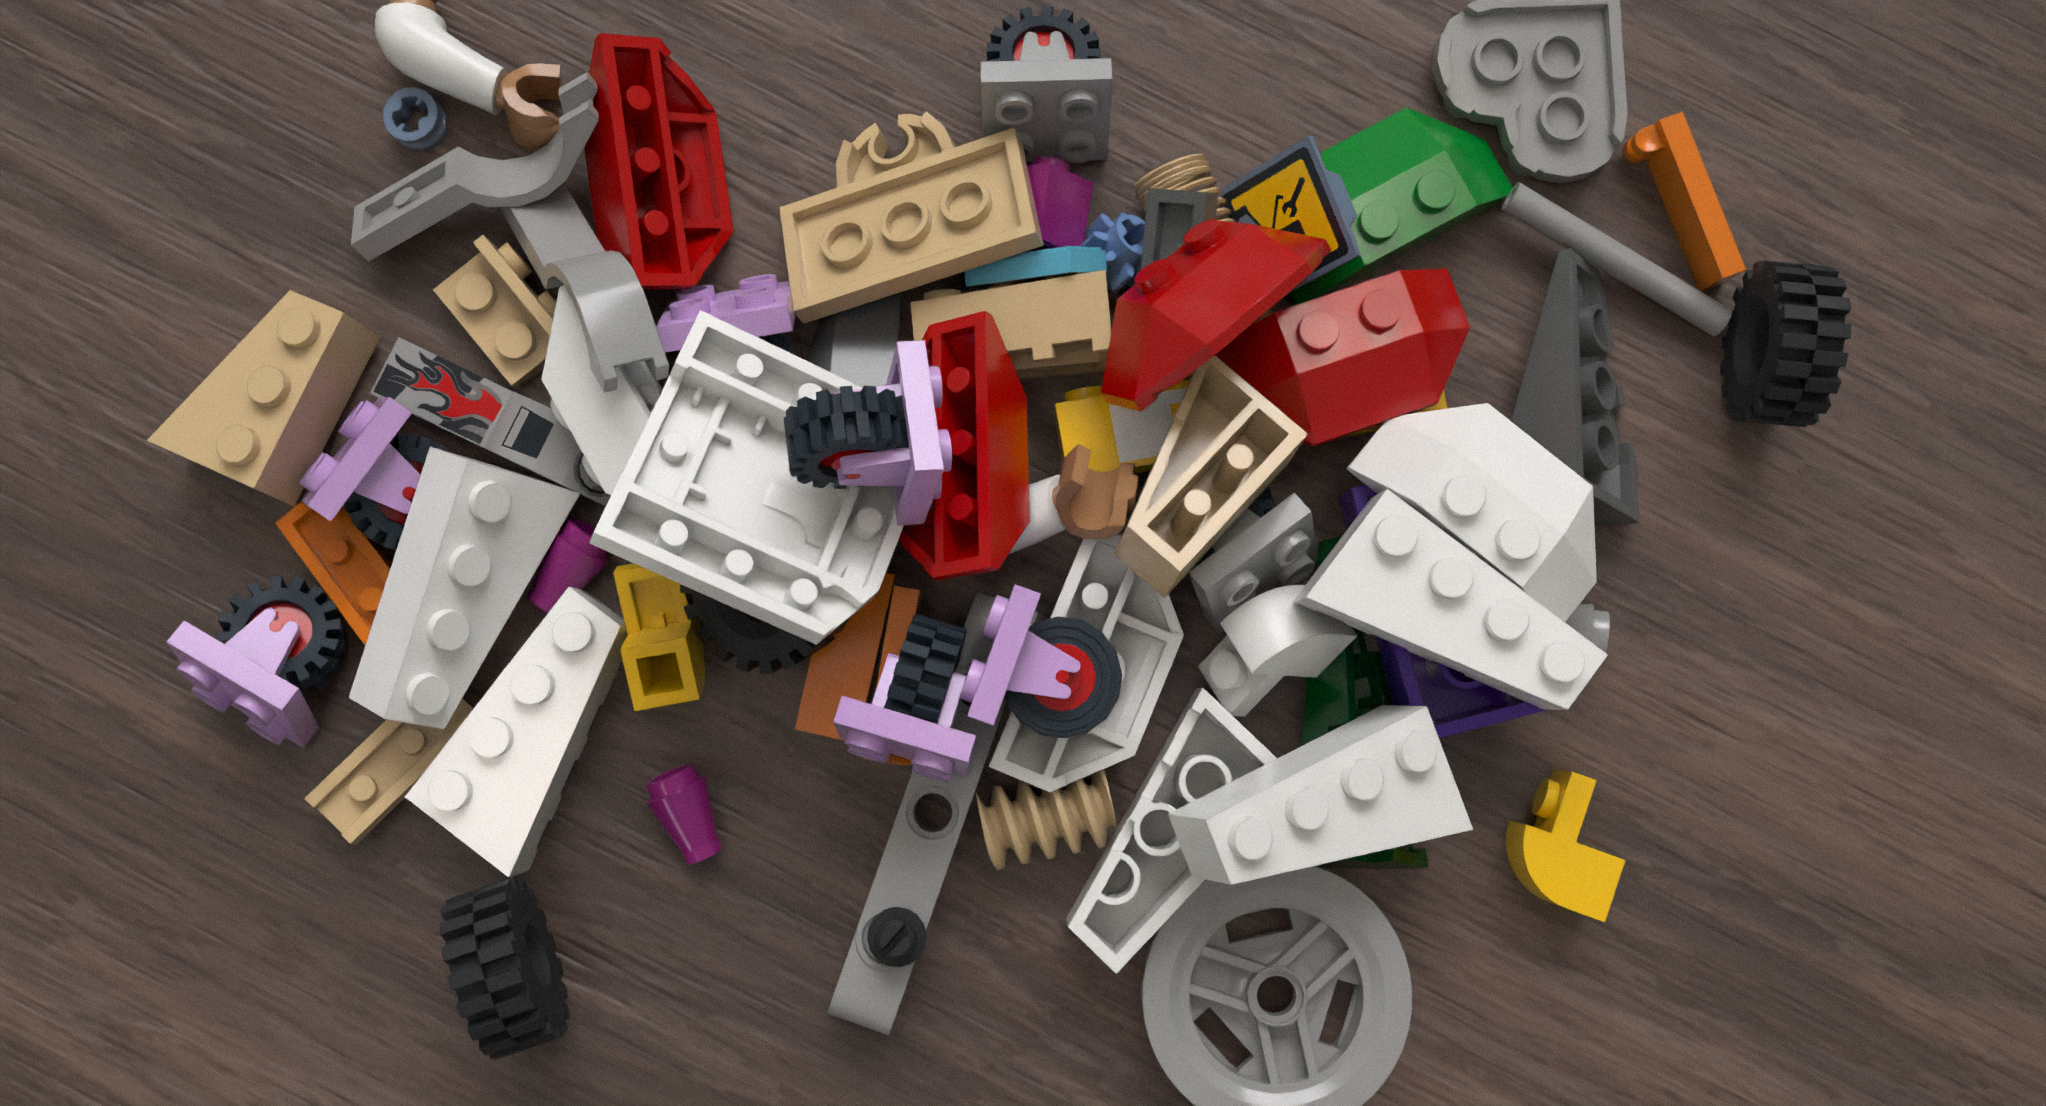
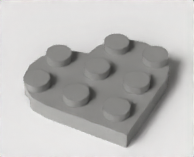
M1477 0L1469 3L1462 12L1451 18L1440 33L1434 46L1431 68L1437 90L1443 97L1445 110L1456 118H1467L1472 122L1497 125L1502 148L1508 155V164L1518 175L1532 176L1537 180L1561 184L1584 179L1601 169L1610 160L1614 150L1624 139L1628 110L1620 0Z

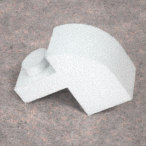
M1287 585L1266 591L1239 606L1220 623L1227 636L1198 667L1221 705L1232 716L1245 717L1284 676L1317 677L1357 637L1352 627L1346 625L1345 622L1293 602L1305 585Z

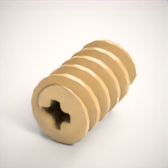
M1104 769L1092 774L1091 785H1087L1083 778L1067 784L1064 791L1060 788L1052 792L1041 789L1040 796L1035 795L1028 783L1018 781L1016 800L1012 802L1000 785L994 786L991 804L988 807L984 806L976 793L988 856L996 870L1005 867L1007 849L1009 848L1013 849L1023 865L1030 862L1033 843H1038L1047 859H1052L1056 855L1058 838L1063 837L1072 853L1075 854L1081 851L1084 832H1089L1098 848H1103L1106 846L1108 827L1114 826L1117 830L1112 799Z

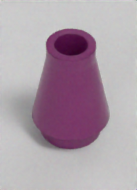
M574 517L567 518L543 557L534 585L527 595V598L534 605L549 613L569 586L582 590L610 561L607 555L608 551L589 543L595 527Z
M693 763L673 768L645 783L650 796L645 803L682 852L686 864L700 862L722 850V845L717 836L706 776L698 775Z

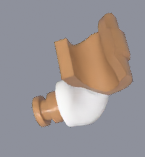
M390 0L388 5L382 6L376 12L375 37L387 60L403 74L496 116L502 110H505L509 133L515 142L527 151L536 152L548 145L559 130V119L552 112L546 111L532 103L541 99L560 100L559 88L563 86L560 65L527 64L508 74L507 69L483 57L446 31L447 25L444 19L436 13L437 8L435 4L438 0Z
M1080 444L1075 446L1063 460L1060 475L1029 484L1030 522L1009 554L1037 544L1066 529L1072 535L1095 540L1110 538L1120 533L1125 526L1127 514L1131 512L1136 503L1139 476L1134 475L1135 463H1120V466L1112 471H1095L1088 468L1091 450Z

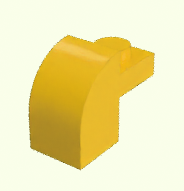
M637 564L617 566L613 574L627 630V636L620 651L634 711L699 700L705 683L703 643L695 633L701 629L699 617L688 620L684 610V606L691 603L689 593H681L679 583Z
M1553 769L1550 779L1544 778L1541 781L1533 799L1532 813L1537 815L1534 827L1510 820L1508 822L1506 850L1510 865L1519 881L1537 897L1605 922L1626 860L1576 842L1597 780L1573 771Z

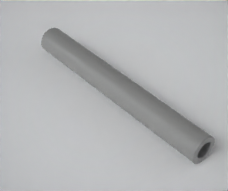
M1518 182L1507 195L1501 208L1503 211L1566 249L1571 248L1591 264L1711 336H1717L1728 324L1732 316L1730 308L1522 183Z

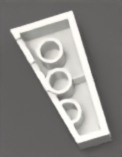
M430 447L349 698L384 719L445 729L580 493L541 479Z
M1204 688L1194 690L1119 823L1117 830L1114 832L1066 917L1068 927L1116 974L1205 880L1192 877L1168 814L1277 759Z
M1382 705L1168 814L1192 877L1229 885L1473 830L1427 706Z

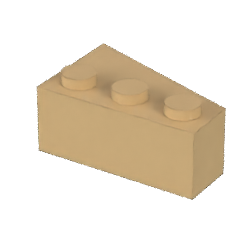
M1105 270L1023 284H999L988 287L986 290L961 294L960 290L955 289L934 290L923 295L924 300L910 302L914 341L922 340L928 326L931 324L985 310L989 312L995 320L1019 380L1105 372L1111 337Z
M289 290L147 441L295 506L304 489L299 484L300 480L322 453L380 337L346 313Z
M1213 356L1194 371L1114 555L1165 598L1288 465L1308 433L1219 358Z

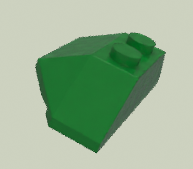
M1406 107L1321 152L1320 156L1325 168L1341 175L1358 216L1349 226L1361 256L1288 294L1295 306L1331 294L1503 202L1512 190V186L1485 139Z

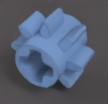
M1121 212L1112 222L1108 216L1102 213L1085 230L1087 239L1081 245L1082 247H1101V250H1105L1107 289H1112L1115 293L1126 283L1133 287L1136 284L1134 278L1141 270L1145 221L1135 215Z

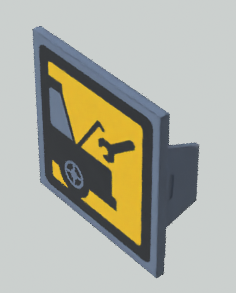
M1307 136L1222 188L1219 197L1226 199V203L1222 208L1225 207L1231 210L1227 218L1234 219L1237 223H1249L1326 239L1331 251L1322 259V262L1309 276L1286 295L1361 256L1349 226L1358 216L1341 175L1325 168L1313 136Z

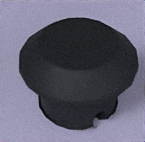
M892 907L884 909L874 917L868 928L867 941L869 950L876 960L886 966L902 967L910 965L919 958L925 948L927 934L924 923L916 913L907 908Z

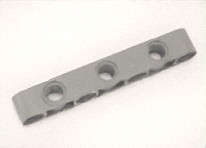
M977 591L964 625L967 633L956 673L966 675L969 672L973 659L986 664L994 640L984 637L983 631L996 597ZM1036 611L1034 612L1030 626L1035 622L1036 616L1038 614V612ZM1005 697L1003 698L994 726L968 717L970 707L964 704L962 699L960 700L952 728L976 735L974 752L966 776L952 773L950 782H943L912 771L827 1014L886 1035L890 1034L915 961L910 965L891 967L876 960L869 950L867 941L868 928L874 917L884 909L902 907L916 913L924 923L925 930L927 929L1006 704ZM936 793L944 796L949 801L952 808V817L948 824L944 827L933 829L924 826L919 821L916 814V805L923 795Z

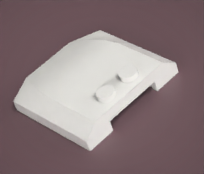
M700 310L589 543L817 645L870 602L877 594L904 525L897 526L892 486H847L846 489H834V483H829L824 488L813 487L812 481L807 484L798 482L797 476L792 477L789 471L783 418L786 417V410L790 406L797 407V400L805 396L816 400V392L828 389L831 394L840 392L841 386H852L853 390L862 389V387Z

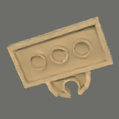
M926 111L923 116L913 114L898 115V127L907 139L908 145L900 155L894 158L884 159L889 145L876 123L865 129L852 143L843 140L836 161L837 188L779 207L793 312L803 324L1043 246L1024 148L1015 127L956 147L945 127Z

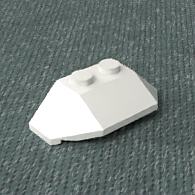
M562 285L558 292L541 380L552 398L550 405L555 417L566 429L571 431L584 454L582 462L587 474L596 484L603 488L606 494L612 495L663 388L659 381L655 380L645 361L615 367L617 390L604 393L591 370L588 347L573 300L565 286Z
M1488 403L1405 414L1389 419L1379 427L1346 468L1377 494L1389 489L1564 622L1567 621L1597 582L1593 486Z
M1118 534L1110 538L1098 540L1083 538L1050 618L1060 616L1083 620L1103 632L1117 651L1122 671L1119 699L1107 719L1091 731L1065 739L1038 734L1020 723L1011 711L989 764V767L1048 792H1052L1135 756L1184 636L1169 594L1163 598L1114 555L1122 537Z

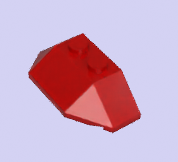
M599 33L595 37L589 74L597 83L593 107L598 111L599 120L584 147L596 237L605 251L620 252L632 266L643 289H691L696 286L703 276V272L715 259L734 232L717 113L690 76L669 57L671 51L661 38Z
M1217 219L1203 221L1191 228L1184 235V244L1167 259L1152 262L1140 270L1134 278L1136 284L1117 299L1101 394L1108 404L1139 412L1143 411L1155 402L1158 395L1166 388L1177 385L1215 356L1309 276L1331 251L1326 239L1249 223L1224 222Z
M1448 269L1399 270L1274 312L1246 328L1215 356L1308 433L1302 443L1314 447L1382 424L1394 417L1411 414L1436 405L1440 400L1470 326Z
M985 310L931 324L922 338L926 344L928 365L938 366L941 373L942 404L940 408H935L938 430L947 429L950 434L952 465L950 471L943 472L941 475L940 499L932 500L924 524L904 525L898 541L924 566L925 571L938 581L998 570L1030 522L1027 397L995 320Z

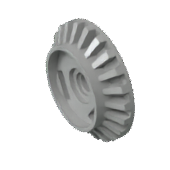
M1312 866L1233 885L1204 880L1158 929L1152 944H1149L1145 957L1143 980L1141 981V1001L1147 1036L1158 1062L1175 1087L1195 1106H1362L1384 1084L1402 1053L1409 1032L1412 1014V985L1402 945L1388 919L1376 904L1360 889L1345 879L1325 869ZM1271 908L1287 909L1291 928L1229 941L1225 924L1234 918ZM1272 976H1281L1288 979L1292 985V1001L1281 1012H1267L1258 1004V988L1265 979ZM1339 979L1352 983V998L1343 1028L1335 1041L1330 1045L1319 1041L1337 980ZM1209 1007L1251 1053L1238 1067L1230 1064L1193 1022Z

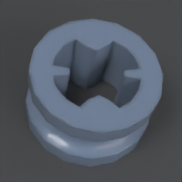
M408 87L396 91L387 100L383 109V122L386 130L405 147L412 150H428L435 147L444 139L447 132L448 117L444 108L427 91L417 87ZM418 106L428 116L419 119V129L412 131L402 121L409 120L412 117L411 108Z

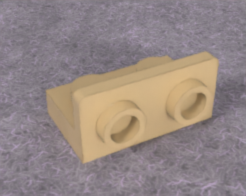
M481 235L473 242L480 252L434 288L433 291L510 385L519 390L544 369L557 300L548 290L540 296L534 292L524 280L533 271L508 242L498 248L485 235Z

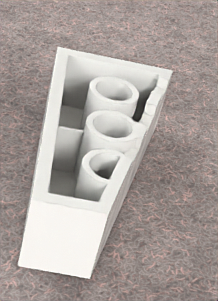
M1389 489L1373 496L1293 601L1311 610L1320 611L1341 620L1346 625L1367 634H1373L1397 644L1427 660L1436 661L1462 672L1467 677L1544 710H1568L1608 656V654Z
M569 586L405 796V798L507 877L529 871L538 851L536 847L548 821L553 818L562 797L560 793L575 760H578L588 739L586 735L599 706L603 705L622 662L620 648L627 636L624 619L589 592Z

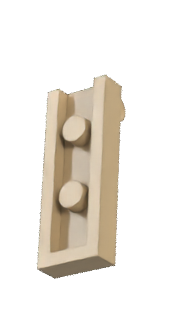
M462 697L445 729L387 719L304 799L313 808H317L342 833L341 835L350 844L357 845L405 798L474 708Z

